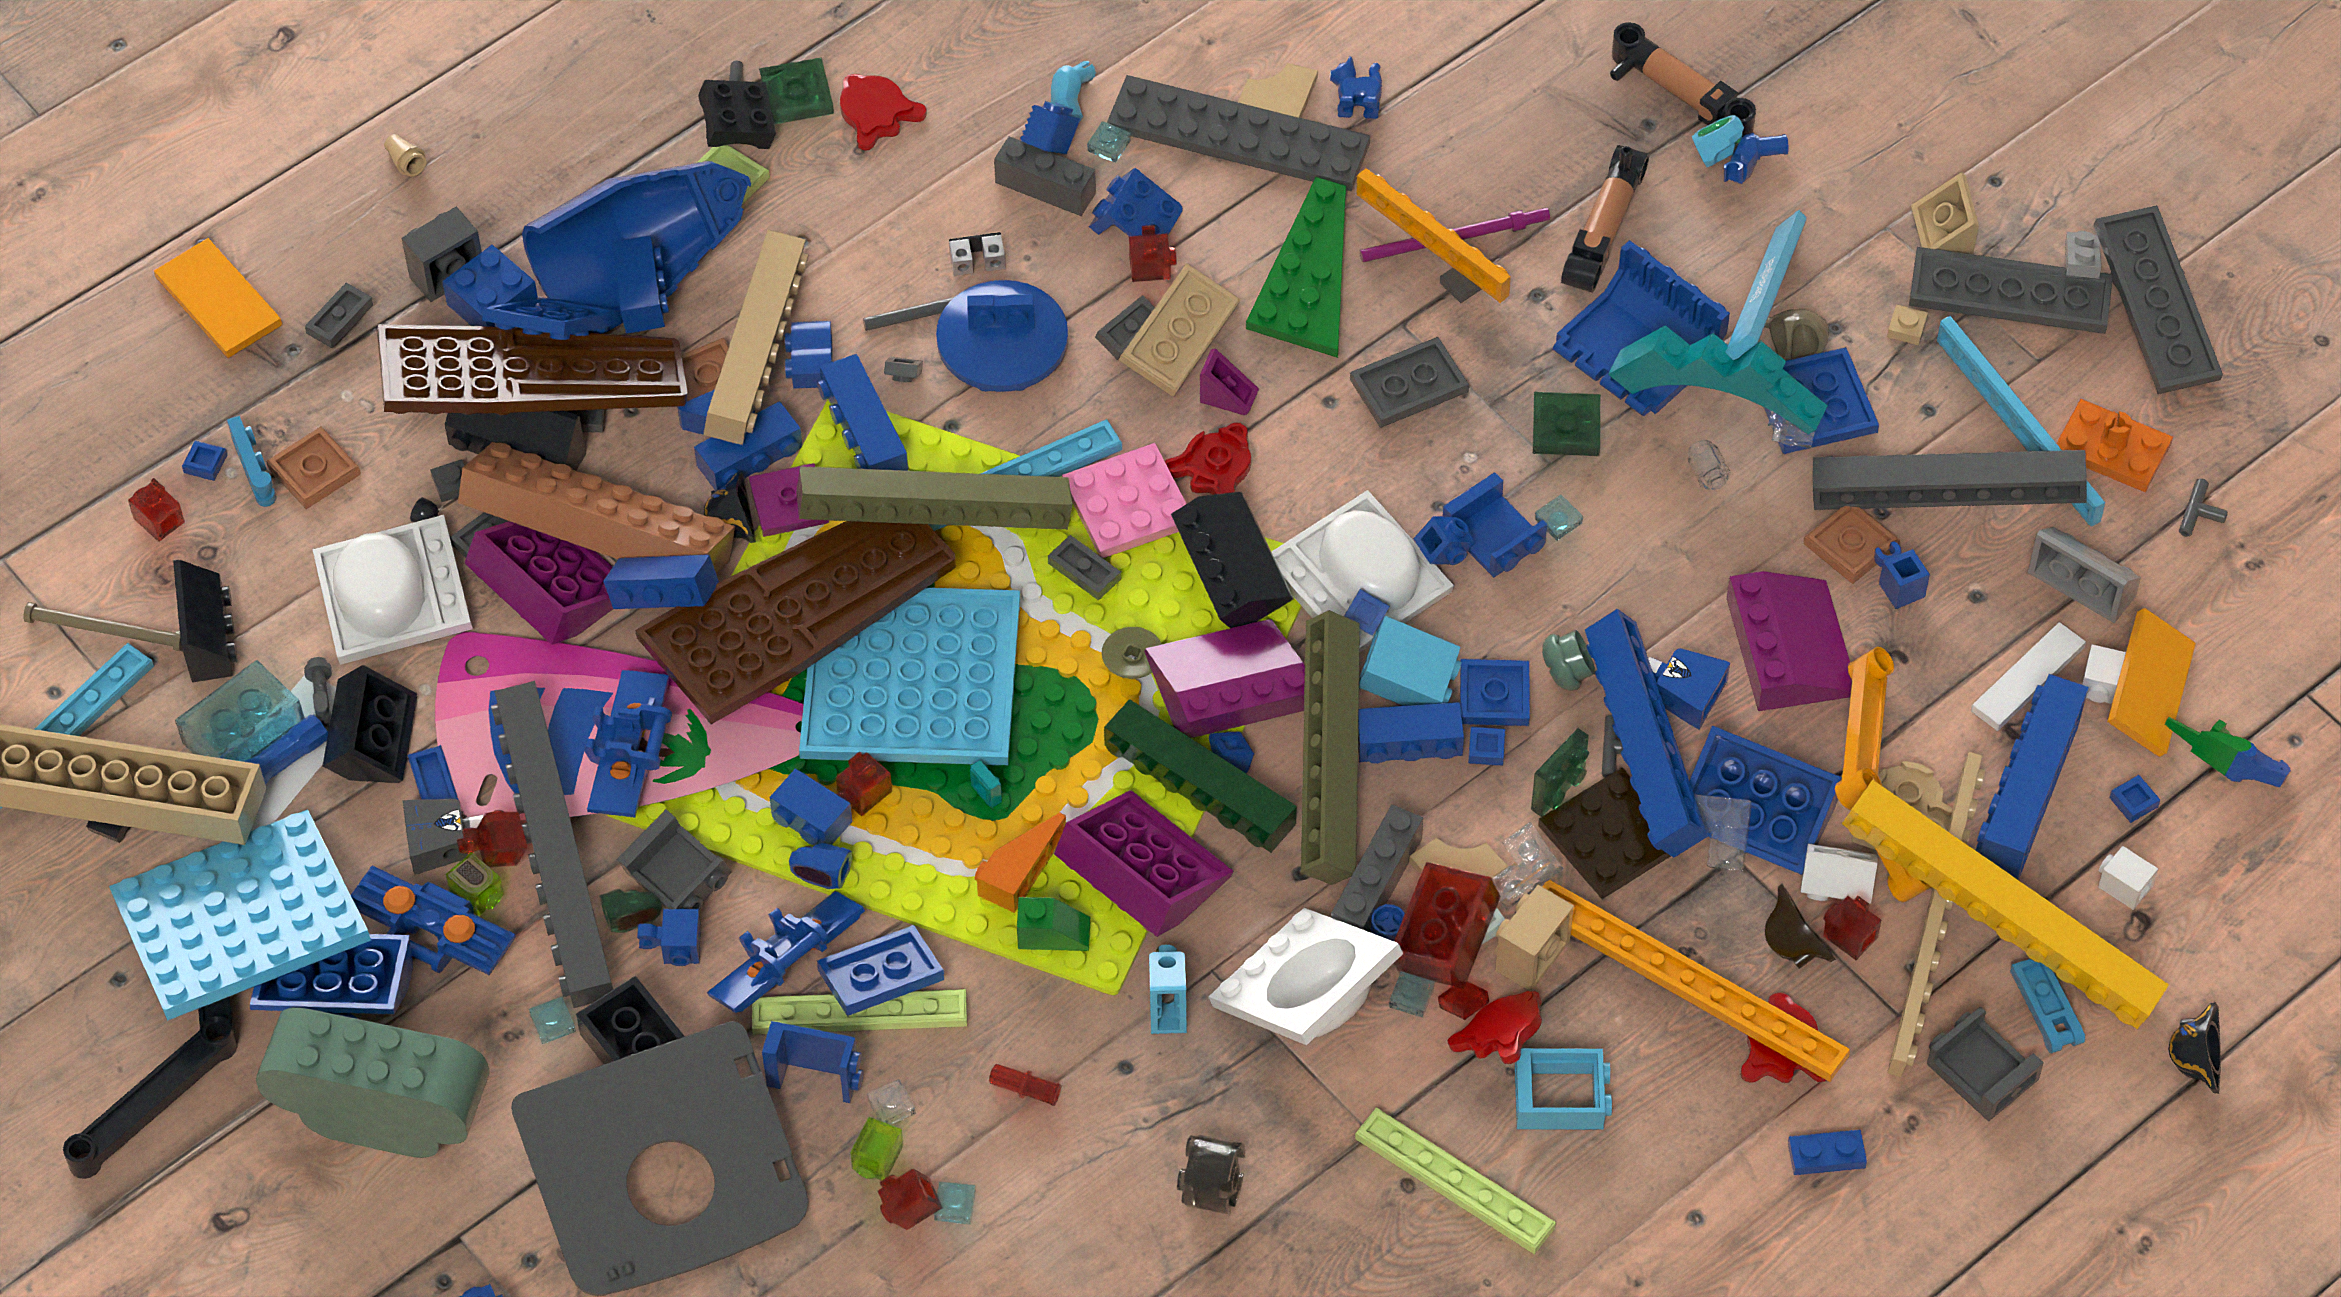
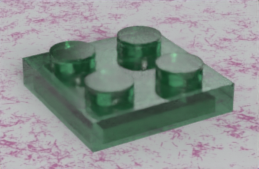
M822 57L759 68L761 82H766L774 124L834 114Z
M1534 392L1532 454L1599 456L1601 394Z
M1579 728L1534 773L1531 810L1540 817L1544 816L1550 808H1557L1562 803L1566 791L1572 785L1577 787L1586 776L1587 770L1585 766L1589 755L1587 750L1589 735Z

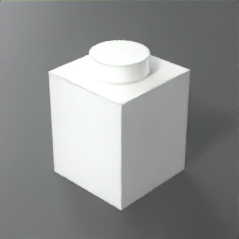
M2091 645L2082 685L2089 687L2086 698L2098 703L2106 702L2112 704L2126 652Z
M2122 846L2115 856L2109 854L2099 868V872L2102 875L2098 888L2134 910L2153 887L2158 868Z

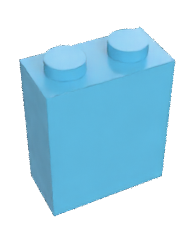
M1384 616L1372 639L1359 678V688L1402 706L1448 703L1452 694V689L1448 688L1450 679L1455 680L1462 663L1457 660L1461 647Z

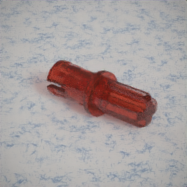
M995 1064L989 1076L990 1084L1019 1093V1098L1022 1099L1027 1096L1055 1106L1061 1093V1084L1033 1076L1032 1071L1029 1070L1023 1073Z

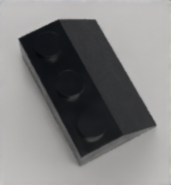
M173 560L181 647L191 681L199 682L233 676L232 663L238 662L235 642L229 641V635L235 634L232 614H227L226 607L232 606L229 586L223 587L220 574L183 560Z
M361 665L340 677L337 681L322 767L350 781L402 782L417 693L365 665Z

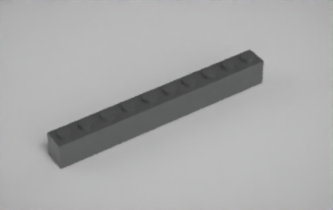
M532 681L494 691L497 704L491 705L496 726L503 724L505 733L498 735L503 755L510 754L512 763L506 764L510 785L517 783L520 792L513 794L517 813H525L527 823L520 825L525 845L530 843L533 845L534 853L528 854L533 875L540 873L542 883L535 885L540 905L547 904L549 914L543 915L548 936L555 934L557 944L551 945L555 966L563 965L565 975L558 977L563 997H571L573 1008L592 1004L611 992L613 987L536 683Z

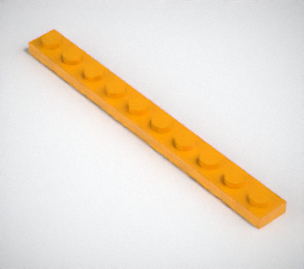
M1550 879L1542 886L1574 906L1571 927L1572 936L1825 1080L1831 1082L1849 1058L1850 1049Z

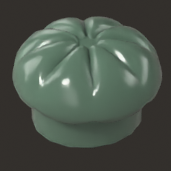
M1577 630L1562 637L1557 634H1550L1545 639L1542 646V655L1546 666L1551 668L1549 673L1558 686L1569 691L1578 690L1581 686V680L1595 674L1592 657L1587 650L1584 639Z

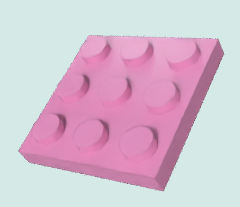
M1155 443L1062 475V477L1069 478L1072 503L1101 558H1106L1179 532L1171 513L1186 505V502Z

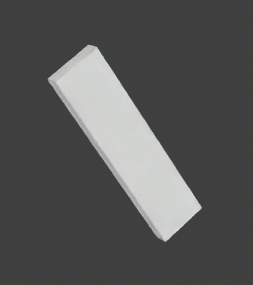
M2059 622L1972 705L1971 712L1996 731H1999L2033 698L2037 685L2044 686L2049 674L2056 676L2085 648L2086 641Z

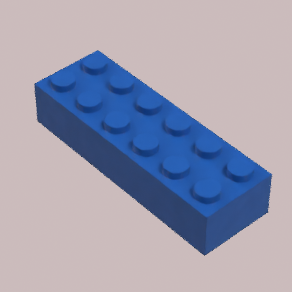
M2051 674L2048 675L2044 686L2037 685L2031 702V710L2025 715L2020 730L2022 733L2020 738L2016 739L2009 766L2004 768L1999 782L1998 794L1993 796L1988 810V819L1981 826L1977 838L1978 844L1975 851L2017 880L2021 876L2079 727L2089 689L2087 686Z

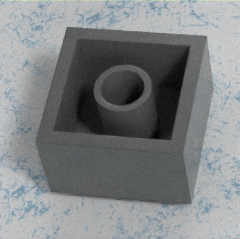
M457 206L439 214L435 219L419 228L411 230L401 238L409 278L430 302L445 294L443 280L482 252L478 230Z

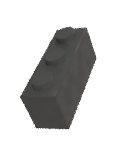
M1009 136L994 158L995 183L1076 215H1083L1096 194L1095 169L1044 151Z

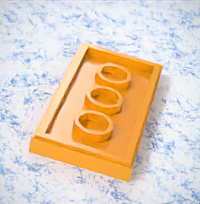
M209 238L154 270L156 279L227 358H230L282 326V321L278 314Z
M2146 608L2137 611L2107 722L2160 757L2167 754L2173 732L2164 724L2168 717L2176 720L2196 643Z

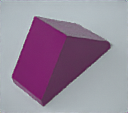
M1216 348L1211 349L1200 373V403L1237 414L1247 415L1259 388Z

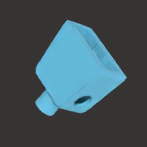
M1161 945L1156 949V952L1149 954L1151 1034L1187 1033L1185 953L1177 951L1172 945ZM1162 994H1174V1001L1172 1003L1162 1002Z

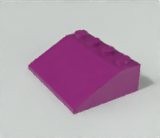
M511 521L475 532L464 564L552 645L576 637L613 610L603 582L612 566L596 551Z
M1766 571L1730 576L1726 599L1757 710L1765 711L1850 698L1852 679L1848 673L1850 660L1827 581Z
M1272 619L1145 648L1144 653L1174 728L1190 738L1304 711L1305 666Z
M1132 790L1068 821L1054 852V855L1062 860L1070 869L1077 872L1096 890L1102 892L1121 910L1128 913L1156 937L1183 922L1232 877L1234 872Z

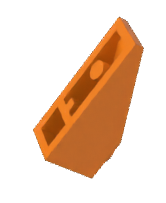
M1062 813L1054 815L995 850L987 862L983 861L975 874L978 896L1015 913L1018 909V897H1026L1054 854L1066 825V815Z

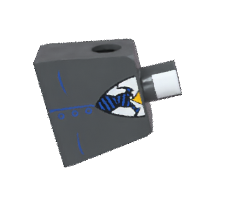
M457 799L403 800L409 855L414 875L465 860L468 857L466 839L487 835L484 816L463 818L460 801Z

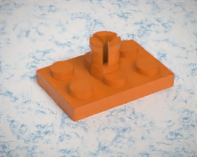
M2080 399L2056 444L2062 451L2085 450L2087 469L2146 493L2172 444L2173 436L2136 422L2124 412L2119 411V414H2117L2115 411L2112 412Z

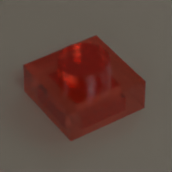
M1464 979L1438 996L1440 1009L1463 1020H1466L1490 1002L1487 990Z

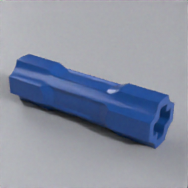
M310 714L292 727L283 737L245 762L260 764L266 785L279 772L326 742L328 731L315 715Z

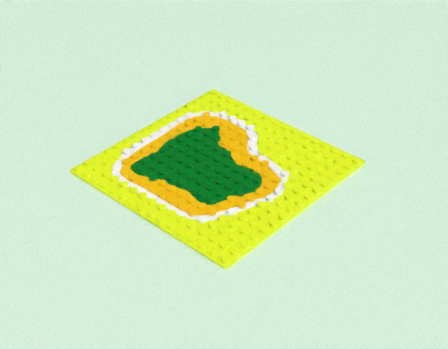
M828 399L790 468L814 463L815 467L857 469L854 461L856 454L853 448L847 449L842 437L843 428L841 424L836 425L830 414L829 406L831 404ZM886 411L907 452L908 471L980 474L1020 457V455ZM1072 505L1068 530L947 525L935 532L955 553L956 567L926 588L1020 590L1008 765H985L995 777L999 778L1001 783V803L993 808L989 807L971 786L970 766L973 764L800 759L799 755L776 766L730 783L683 797L639 806L636 817L606 814L610 818L646 830L667 809L676 817L679 824L717 856L827 895H831L835 891L872 911L1100 992L1117 995L1148 933L1143 925L1121 910L1107 896L1096 890L1087 880L1070 869L1053 854L1026 897L1055 898L1090 916L1089 951L1018 949V909L1013 913L979 897L975 874L979 865L983 861L987 862L995 850L1058 813L1066 815L1067 823L1130 790L1193 838L1205 811L1196 809L1187 798L1179 793L1168 791L1159 780L1151 775L1140 773L1134 764L1123 757L1114 756L1104 746V726L1129 699L1172 727L1174 726L1153 673L1138 679H1127L1117 676L1104 664L1102 647L1105 640L1113 632L1125 627H1140L1149 630L1158 637L1162 644L1230 628L1219 619L1179 532L1103 558L1121 571V580L1098 601L1048 564V555L1070 535L1098 555L1074 505ZM829 520L827 524L763 537L759 524L755 531L756 542H749L731 576L845 521ZM1265 537L1271 552L1284 544ZM1294 598L1259 621L1272 619L1287 640L1302 606ZM1129 655V656H1128L1129 658H1132L1133 660H1134V659H1137V657H1135V656H1133V655ZM807 669L768 692L804 704ZM802 721L798 722L795 726L798 732H801ZM1246 725L1240 726V727H1236V728L1227 729V730H1223V731H1219V732H1215V733H1226V732H1241V733H1243V731H1244ZM1210 734L1191 738L1211 751ZM795 768L851 803L853 822L832 844L852 852L850 872L841 889H826L805 882L795 876L790 870L789 859L791 853L798 848H812L814 845L807 843L794 829L789 826L787 828L782 827L773 819L769 797Z

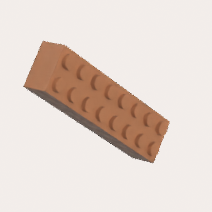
M492 442L462 468L458 503L616 559L710 555L716 574L730 561L735 526L724 523L723 520L717 517H707L695 513L688 507L675 506L664 502L657 496H647L632 491L628 486L609 483L602 480L599 476L593 474L586 475L572 470L568 465L546 461L533 453H523L512 449L505 443Z

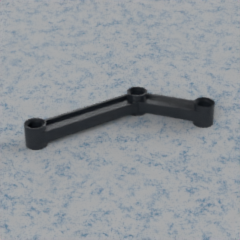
M231 996L198 1008L200 1030L81 1133L70 1136L64 1142L63 1154L74 1176L86 1179L96 1175L101 1169L103 1162L215 1065L234 1055L237 1049V1041L235 1038ZM224 1036L220 1040L213 1041V1039L216 1037ZM88 1153L86 1157L77 1159L79 1155Z

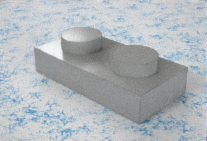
M2087 231L2067 232L2065 240L2066 275L2099 279L2101 253L2098 236Z

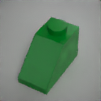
M1018 897V949L1089 951L1090 916L1055 898Z

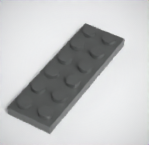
M2158 206L2097 218L2094 222L2095 231L2157 393L2162 394L2220 381L2223 376L2222 370Z
M1917 247L1909 306L2106 334L2113 275L2100 272L2099 279L2066 275L2065 267Z

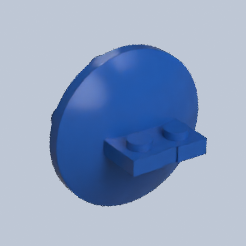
M988 281L962 291L944 308L937 324V348L944 365L962 382L985 392L1022 391L1045 379L1062 361L1068 345L1067 321L1057 302L1041 289L1019 281Z

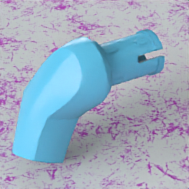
M1082 61L1074 67L1069 65L1062 66L1054 74L1051 83V103L1055 104L1056 102L1072 108V115L1079 117L1080 121L1083 115L1077 99L1081 84L1092 80L1096 74L1093 64L1083 68L1089 65V61Z

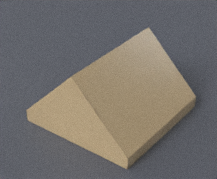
M1961 172L1911 205L1923 248L1966 254L1974 253L1979 224L1966 175Z

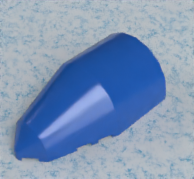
M712 161L609 178L525 225L522 232L524 250L532 271L547 298L620 311L612 242L651 235L654 248L660 247L663 259V267H658V271L663 270L666 290L660 291L661 294L666 293V296L669 297L678 288L676 285L689 271L693 272L699 266L697 262L710 249L713 250L741 220L744 210L741 208L747 186H751V181L745 174ZM618 325L608 327V331ZM589 331V333H599V334H604V333H606V332H594V331Z

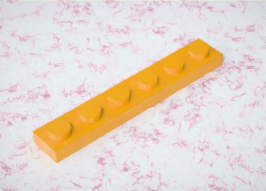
M1367 168L1357 175V196L1499 303L1509 296L1511 276L1502 266L1492 263L1484 257L1478 248L1468 245L1460 239L1454 230L1444 227L1436 221L1430 212L1423 211L1412 203L1406 194L1399 193L1388 185L1382 176L1375 175Z

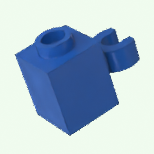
M1893 541L1890 543L1889 549L1892 555L1883 554L1878 547L1875 549L1874 560L1878 566L1882 567L1879 585L1894 608L1898 609L1926 596L1930 574L1913 549L1901 554V547L1897 542Z
M663 909L662 927L647 923L638 924L637 938L639 939V948L653 949L661 946L664 964L675 966L699 964L701 944L699 909Z

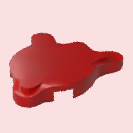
M849 74L843 79V90L840 96L841 114L845 121L857 132V146L861 150L867 151L872 149L879 138L897 136L900 133L899 121L921 122L927 116L925 105L907 99L900 88L886 77Z
M1232 423L1227 427L1219 428L1217 433L1205 435V431L1197 434L1189 442L1186 450L1181 455L1165 460L1172 477H1192L1190 489L1194 493H1210L1215 495L1235 492V488L1245 479L1251 468V453L1247 441L1248 429L1241 423Z
M1525 991L1517 995L1502 997L1484 1006L1463 1030L1449 1037L1447 1042L1450 1049L1457 1053L1472 1050L1479 1059L1486 1058L1492 1052L1498 1051L1504 1064L1517 1062L1521 1056L1522 1045L1537 1032L1542 1023L1540 1016L1542 1000L1539 993L1536 991Z
M1775 993L1769 997V1004L1818 1031V1026L1813 1016L1807 1010L1794 1003L1790 996L1784 993ZM1747 1035L1750 1054L1742 1065L1740 1073L1744 1081L1753 1083L1765 1076H1771L1782 1083H1789L1793 1079L1795 1070H1802L1817 1082L1827 1081Z

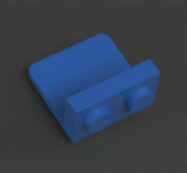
M1134 168L1122 178L1117 175L1106 189L1109 195L1106 199L1103 198L1092 211L1095 217L1089 228L1099 235L1114 224L1149 253H1155L1162 246L1182 213L1183 208L1173 197L1138 169Z

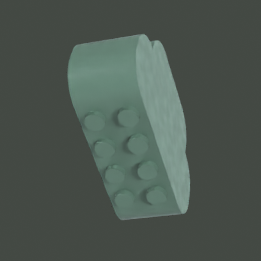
M288 1008L280 1013L257 1073L256 1083L263 1097L282 1109L299 1114L300 1119L309 1129L323 1137L400 1155L426 1158L434 1156L438 1152L440 1144H459L467 1139L490 1070L487 1060L479 1051L458 1040L306 1008Z

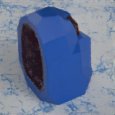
M820 843L813 847H801L791 853L789 859L790 870L795 876L805 882L826 889H841L850 872L852 852L846 848L826 843Z

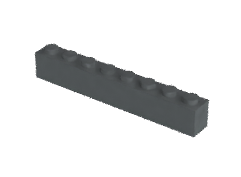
M2085 450L1813 457L1814 510L1840 509L1844 506L1870 509L2087 503Z

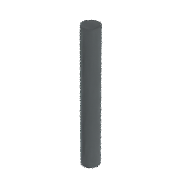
M954 297L863 318L864 328L868 331L941 314Z

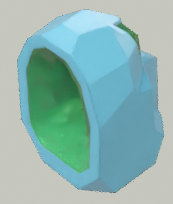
M1735 115L1722 118L1692 135L1694 144L1706 167H1710L1733 155L1735 145L1741 141L1744 126Z

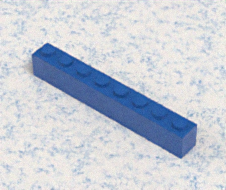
M1616 609L1585 629L1589 642L1587 650L1595 661L1597 667L1595 675L1606 694L1604 703L1612 713L1615 722L1612 724L1613 730L1622 743L1623 750L1621 755L1632 774L1630 783L1638 793L1641 802L1639 810L1650 829L1648 838L1657 850L1662 849L1674 858L1708 836L1637 623L1619 609Z

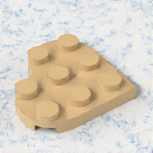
M1903 761L1900 766L1881 770L1878 776L1884 788L1945 830L1948 829L1953 808L1942 802L1943 788H1940L1939 782L1933 777L1934 772L1920 763ZM1853 836L1852 842L1875 850V848L1865 840H1861Z

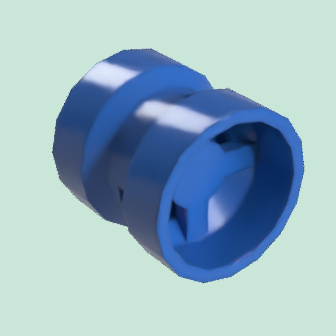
M1385 904L1379 906L1372 914L1371 933L1396 942L1401 948L1406 936L1407 917L1404 911L1395 905Z

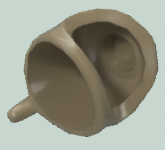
M1790 309L1767 318L1764 328L1770 329L1776 351L1785 361L1822 353L1828 343L1830 330L1826 320L1810 310Z

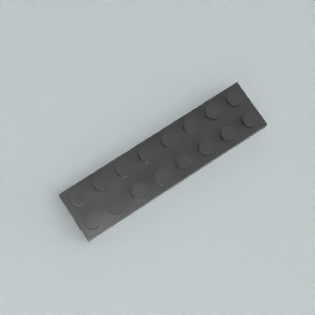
M1126 75L1107 121L1108 131L1311 182L1314 181L1315 177L1345 185L1346 190L1351 192L1369 148L1371 136Z

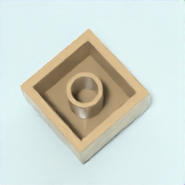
M1537 885L1530 895L1524 894L1517 904L1515 915L1511 920L1506 918L1496 932L1498 945L1494 951V955L1497 956L1495 971L1528 991H1532L1570 942L1574 906L1540 885Z

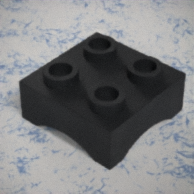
M704 80L698 97L705 116L708 147L747 144L759 149H770L776 131L766 82Z

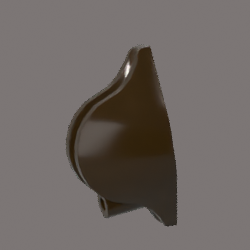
M1783 883L1778 886L1777 904L1765 924V938L1770 948L1783 959L1794 961L1799 969L1814 958L1825 959L1829 962L1836 960L1811 931Z

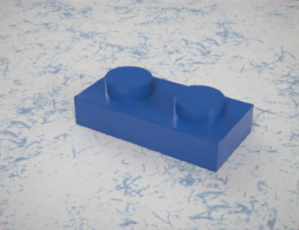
M1861 1129L1790 1136L1788 1139L1794 1175L1866 1168L1867 1159Z

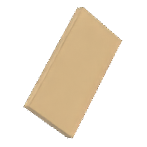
M1186 263L1122 353L1119 361L1174 397L1241 299Z

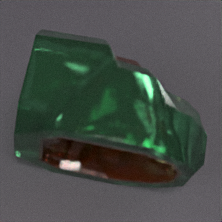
M617 888L599 895L600 904L611 932L625 933L637 929L638 924L652 922L662 911L659 897L652 892H638L630 889L622 891Z

